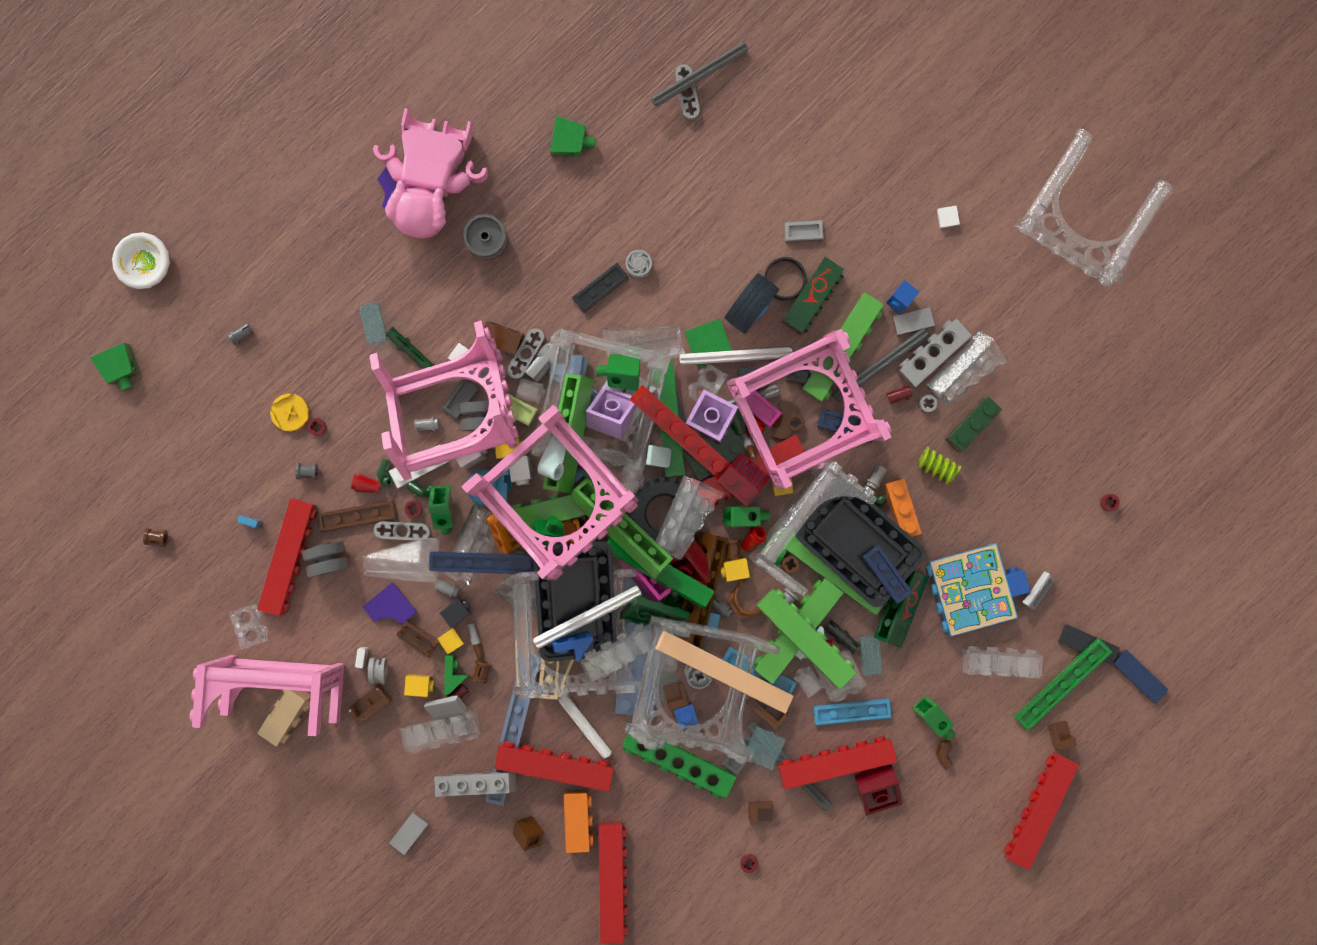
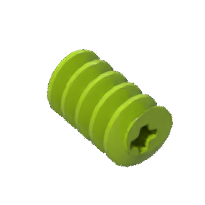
M927 446L918 460V469L920 470L925 466L926 474L932 470L931 477L939 474L938 481L946 478L945 485L949 484L959 473L961 465L956 468V462L949 464V458H945L942 461L943 455L939 454L936 456L935 450L929 453L930 448Z

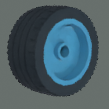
M757 273L724 318L732 326H735L736 329L746 334L755 322L763 316L780 289L763 275Z

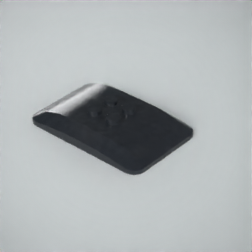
M844 479L838 480L797 525L794 532L796 539L873 607L883 606L891 596L862 557L879 545L904 581L925 557V551L920 544L854 485Z
M602 540L593 541L591 543L593 547L585 554L581 552L577 556L578 560L572 566H565L562 569L563 574L556 580L542 579L537 574L540 567L533 560L538 636L615 597L612 549L608 542ZM562 544L553 546L555 556H560L563 553ZM613 610L563 637L590 632L593 641L582 658L612 655L617 650L616 612ZM552 642L539 649L541 658L547 662L575 659L573 649L564 654L555 653Z

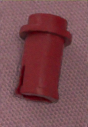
M904 385L901 389L888 392L887 397L890 404L904 399L909 400L912 397V392L909 386L905 387Z
M460 683L456 689L446 696L458 695L462 699L470 691L463 683Z

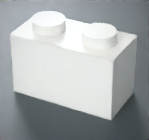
M523 456L509 469L511 482L516 483L518 486L530 484L529 481L533 480L531 461L528 456Z

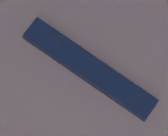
M430 551L429 571L534 575L533 559L530 555Z

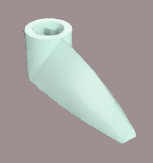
M554 435L551 437L539 462L538 473L557 481L564 472L562 463L566 448Z

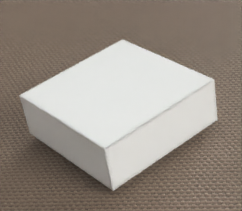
M957 206L937 209L940 229L960 225Z
M360 647L357 650L355 663L357 668L366 667L368 647Z

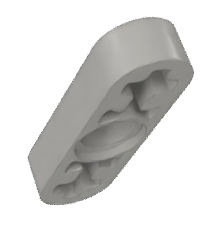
M683 64L677 67L675 71L676 82L683 79L680 75L682 70H685V73H692V69L688 65ZM695 84L689 87L693 91L691 97L687 98L682 95V92L679 93L683 117L689 121L697 119L700 112ZM688 102H691L692 109L696 110L694 115L686 113L689 107Z
M531 329L508 366V374L511 378L521 379L545 340V336L540 329ZM539 333L541 340L534 342L535 350L531 346L525 345L527 342L531 344L533 341L532 334L536 335ZM523 349L531 350L532 355L529 359L521 357ZM517 358L523 363H527L525 367L523 364L520 366L521 374L513 375L512 368H516L519 365V362L516 361Z
M381 521L375 525L374 534L381 539L425 541L430 537L431 530L426 524ZM383 524L385 528L392 529V525H395L393 528L394 537H391L392 532H385L383 536L382 532H379L378 529L382 528ZM402 525L408 530L407 535L404 537L399 536L397 533L398 527ZM411 526H414L413 530H420L423 527V530L427 532L422 538H420V534H413V538H410L412 533Z

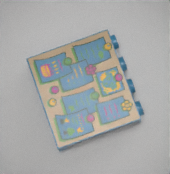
M997 543L987 544L973 550L927 561L928 566L925 569L927 576L932 579L931 591L933 596L937 597V612L939 615L942 614L943 622H941L943 632L947 633L948 636H955L1018 618Z

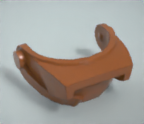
M743 579L738 582L739 585L726 599L740 619L761 612L759 608L754 611H747L739 606L737 592L746 583Z

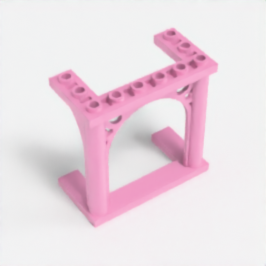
M482 320L474 323L476 339L472 347L460 357L445 363L392 378L377 353L370 355L372 371L386 392L392 435L389 431L381 433L383 448L404 481L411 479V472L506 443L509 448L517 446L516 438H519L516 426L513 427L515 416L509 408L512 406L511 398L506 393V391H509L506 379H503V376H506L504 366L500 364L503 358L500 350H497L494 338L491 339L489 328H485ZM489 369V374L485 378H479L482 371ZM452 379L472 380L486 390L489 397L488 412L482 424L474 432L460 440L408 455L399 395Z
M842 329L828 333L823 336V339L743 377L733 378L726 382L775 487L786 489L792 486L790 478L870 440L885 441L892 438L890 435L892 432L890 425L887 421L884 422V419L874 420L872 416L874 411L869 404L867 405L864 399L866 394L863 388L857 384V374L853 369L851 370L848 364L850 359L847 353L843 352V350L850 347V338ZM829 356L833 359V365L829 370H825L823 361ZM820 357L818 366H814L812 362L817 361L816 358ZM836 368H838L837 373H840L839 377H835L833 373ZM814 370L825 374L838 386L844 400V417L838 431L826 442L776 465L745 397L750 395V392L795 371ZM844 387L848 390L846 393L843 391ZM853 403V408L857 411H851L849 405ZM851 415L858 416L861 420L860 425H851L848 422V417ZM847 427L850 430H853V432L850 433V431H848L846 434H844V428Z
M552 405L538 418L543 424L484 477L476 473L461 486L466 493L481 499L538 564L540 570L537 574L546 580H556L560 577L565 566H572L578 560L577 556L581 552L585 554L593 547L591 543L597 538L601 540L608 533L607 529L611 525L615 527L623 520L622 515L626 512L631 513L638 507L636 503L639 501L630 490L628 491L570 427L562 413ZM550 432L586 470L592 479L596 493L594 510L587 523L578 531L564 537H548L532 530L492 486L498 478ZM602 489H604V490H605V493L608 492V493L610 494V496H609V495L601 496V495H600V491H601ZM604 500L612 501L614 508L609 511L602 510L600 503ZM599 513L607 515L606 517H601V521L596 520V516ZM584 528L588 529L587 534L583 533ZM573 539L574 545L571 543L568 550L566 543L568 540ZM549 541L548 551L545 549L547 546H544L542 542ZM556 542H561L563 545V553L560 556H555L553 553V546Z
M229 655L199 664L193 672V680L196 682L195 689L192 690L191 694L194 706L190 712V722H192V727L194 728L206 726L207 710L212 702L221 694L222 696L218 701L220 715L228 716L233 714L234 702L245 687L310 691L308 736H317L320 734L323 693L330 689L329 723L340 722L345 663L319 665L237 659V656Z

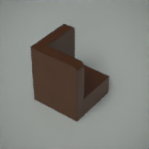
M681 681L663 686L670 711L689 705Z
M1067 721L1048 725L1055 749L1061 750L1077 746L1076 739L1070 734Z
M772 801L748 802L750 825L758 824V821H772Z
M531 816L516 821L513 836L521 848L526 851L541 846L544 831L534 817Z

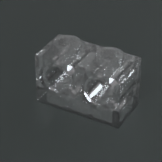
M709 363L706 367L702 366L697 373L699 379L696 383L692 381L687 389V392H689L687 397L697 403L699 398L695 395V391L699 388L716 395L728 375ZM710 372L714 373L716 375V381L708 382L706 380V374Z
M256 604L229 613L241 650L268 641V631L266 626L262 625V613L257 610ZM245 612L251 615L249 622H246L243 618ZM251 630L257 633L255 641L249 636Z

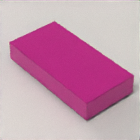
M755 390L745 397L751 412L769 428L782 414Z

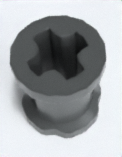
M297 463L295 469L296 479L312 478V480H317L318 464L302 465Z

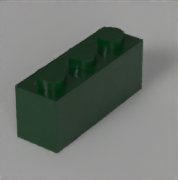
M989 396L983 398L945 440L957 452L964 451L1003 409Z

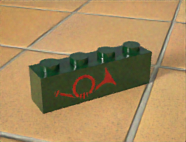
M824 257L781 323L799 335L803 331L807 333L813 324L810 320L813 316L817 317L823 309L820 306L824 299L826 301L829 300L834 292L831 288L834 284L838 285L843 279L844 275L841 273L844 269L827 257Z
M913 571L905 580L913 593L898 604L891 597L889 598L874 635L875 639L902 649L927 584L928 576Z

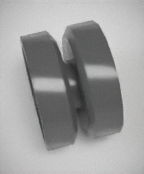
M488 214L476 215L465 225L463 232L464 243L476 258L485 261L494 260L505 251L508 243L507 232L496 217Z
M489 401L459 403L460 414L472 415V418H465L460 421L461 431L474 432L482 424L488 412Z
M344 541L324 543L301 551L303 561L310 562L316 560L317 562L305 568L307 578L350 568L348 558L340 557L335 559L336 555L343 554L346 551Z

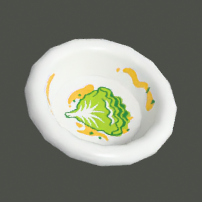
M144 232L133 233L123 238L115 247L112 257L113 270L118 279L128 287L135 289L151 288L160 283L167 274L170 264L169 252L164 243L156 236Z

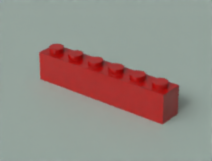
M643 385L629 399L716 478H719L731 465Z
M797 435L769 448L776 465L805 452ZM759 453L756 458H749L767 475L769 474ZM715 476L693 487L703 508L707 506L710 509L718 505L717 501L723 497L725 500L733 497L716 482L719 478Z
M290 498L257 610L276 616H283L284 613L288 612L290 607L288 599L290 594H293L296 586L294 579L301 570V565H299L302 557L301 551L307 548L304 545L306 539H309L311 536L312 528H310V525L317 516L315 504Z
M880 736L874 738V742L870 743L864 740L856 742V746L853 747L842 745L838 746L836 751L830 752V749L822 750L816 756L805 754L801 755L799 760L793 761L792 758L781 760L782 764L777 765L781 786L783 789H789L896 763L897 759L892 739Z
M504 741V743L498 744L494 762V769L609 791L614 770L613 766L609 765L610 762L605 760L594 762L591 761V758L585 756L574 758L570 753L561 752L559 755L554 754L553 750L542 748L539 751L534 750V747L530 745L519 747L515 746V743L511 741Z
M1055 752L1047 758L1045 771L1039 775L1036 790L1031 792L1029 796L1030 802L1021 813L1022 819L1019 825L1015 826L1012 833L1013 838L1004 849V856L1009 861L1030 870L1079 767V764Z
M599 822L600 944L624 943V937H628V925H624V917H627V905H624V898H627V886H623V878H627V866H623V859H627V847H623V839H626V827L622 826V822Z

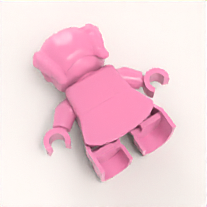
M405 108L401 123L405 155L404 163L396 158L397 151L394 145L390 146V152L387 155H381V149L377 145H374L373 151L377 159L381 163L386 164L392 179L397 182L396 189L385 207L387 218L393 221L401 233L425 239L438 234L446 224L445 204L442 198L447 197L449 194L460 193L470 185L469 181L474 183L484 182L488 177V169L482 168L479 174H473L472 170L475 167L470 160L467 163L465 173L462 171L455 174L472 141L474 128L471 122L468 121L466 131L451 127L448 121H445L443 131L438 132L435 131L436 119H432V123L417 121L412 118L409 110Z

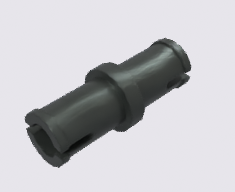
M832 619L824 627L825 630L837 639L836 642L838 644H843L852 654L861 646L860 643L848 634L847 630L844 631Z

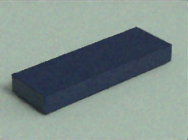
M822 409L817 427L836 433L844 415ZM848 417V422L851 425H860V419ZM847 427L844 428V434H846L848 431H850V433L853 432V430H850Z
M879 545L862 556L896 604L913 593Z
M1125 649L1114 660L1113 665L1153 703L1156 704L1168 691L1128 650Z

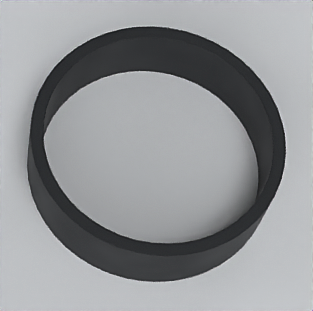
M781 257L769 264L764 277L767 278L769 268L777 262L789 261L797 265L803 275L802 288L792 296L784 297L776 294L774 297L779 300H791L797 297L804 289L807 279L806 272L799 261L790 257Z

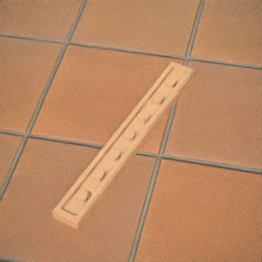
M666 631L662 632L655 647L656 650L786 714L794 697Z

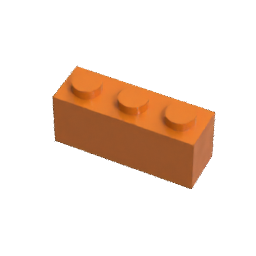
M905 479L883 484L894 522L911 537L922 534Z
M588 790L564 792L566 853L589 852L590 846L594 845L593 834H589V827H593V817L589 815L588 807H592V796H588Z

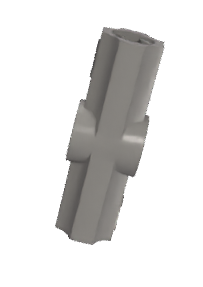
M561 328L549 344L547 343L537 354V358L525 373L538 383L553 364L561 359L562 353L572 343L574 338Z

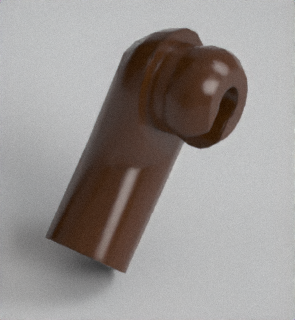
M946 739L938 744L936 756L943 767L948 769L953 765L948 757L952 743Z

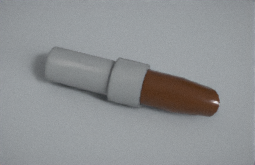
M747 432L740 434L743 446L750 458H756L754 444Z
M475 623L467 625L471 637L470 640L478 660L483 657L481 640Z

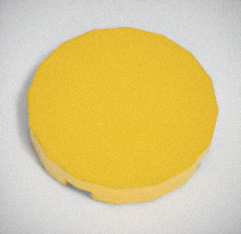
M296 394L281 395L272 404L273 406L270 411L272 422L283 431L294 432L300 430L309 420L310 410L308 404L302 397Z

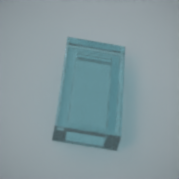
M378 302L358 306L367 343L371 344L387 340Z
M874 635L859 636L862 675L882 674L880 641L875 639Z

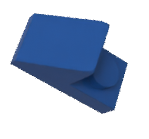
M590 632L567 636L553 641L552 647L554 652L559 654L568 653L570 649H573L575 660L578 663L592 643L593 637Z

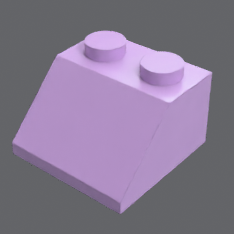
M603 386L586 410V426L621 440L631 425L637 407L629 400L632 396Z
M703 390L686 424L692 430L721 444L738 407Z

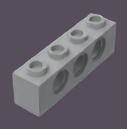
M957 319L952 322L948 320L941 327L943 331L938 335L935 332L927 339L929 343L925 347L921 345L913 352L915 356L911 360L906 358L899 365L901 369L897 371L898 374L912 389L972 336ZM944 335L950 336L951 344L944 343ZM930 348H935L937 350L936 357L930 356ZM916 360H919L923 363L922 370L916 369Z
M508 771L448 774L434 777L435 797L502 794L517 791L516 773Z

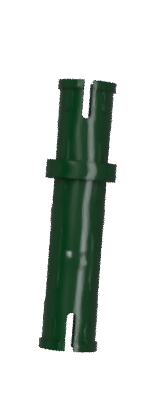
M395 327L387 331L385 336L397 345L399 351L402 350L422 369L435 366L409 342L410 339L408 337L405 338Z

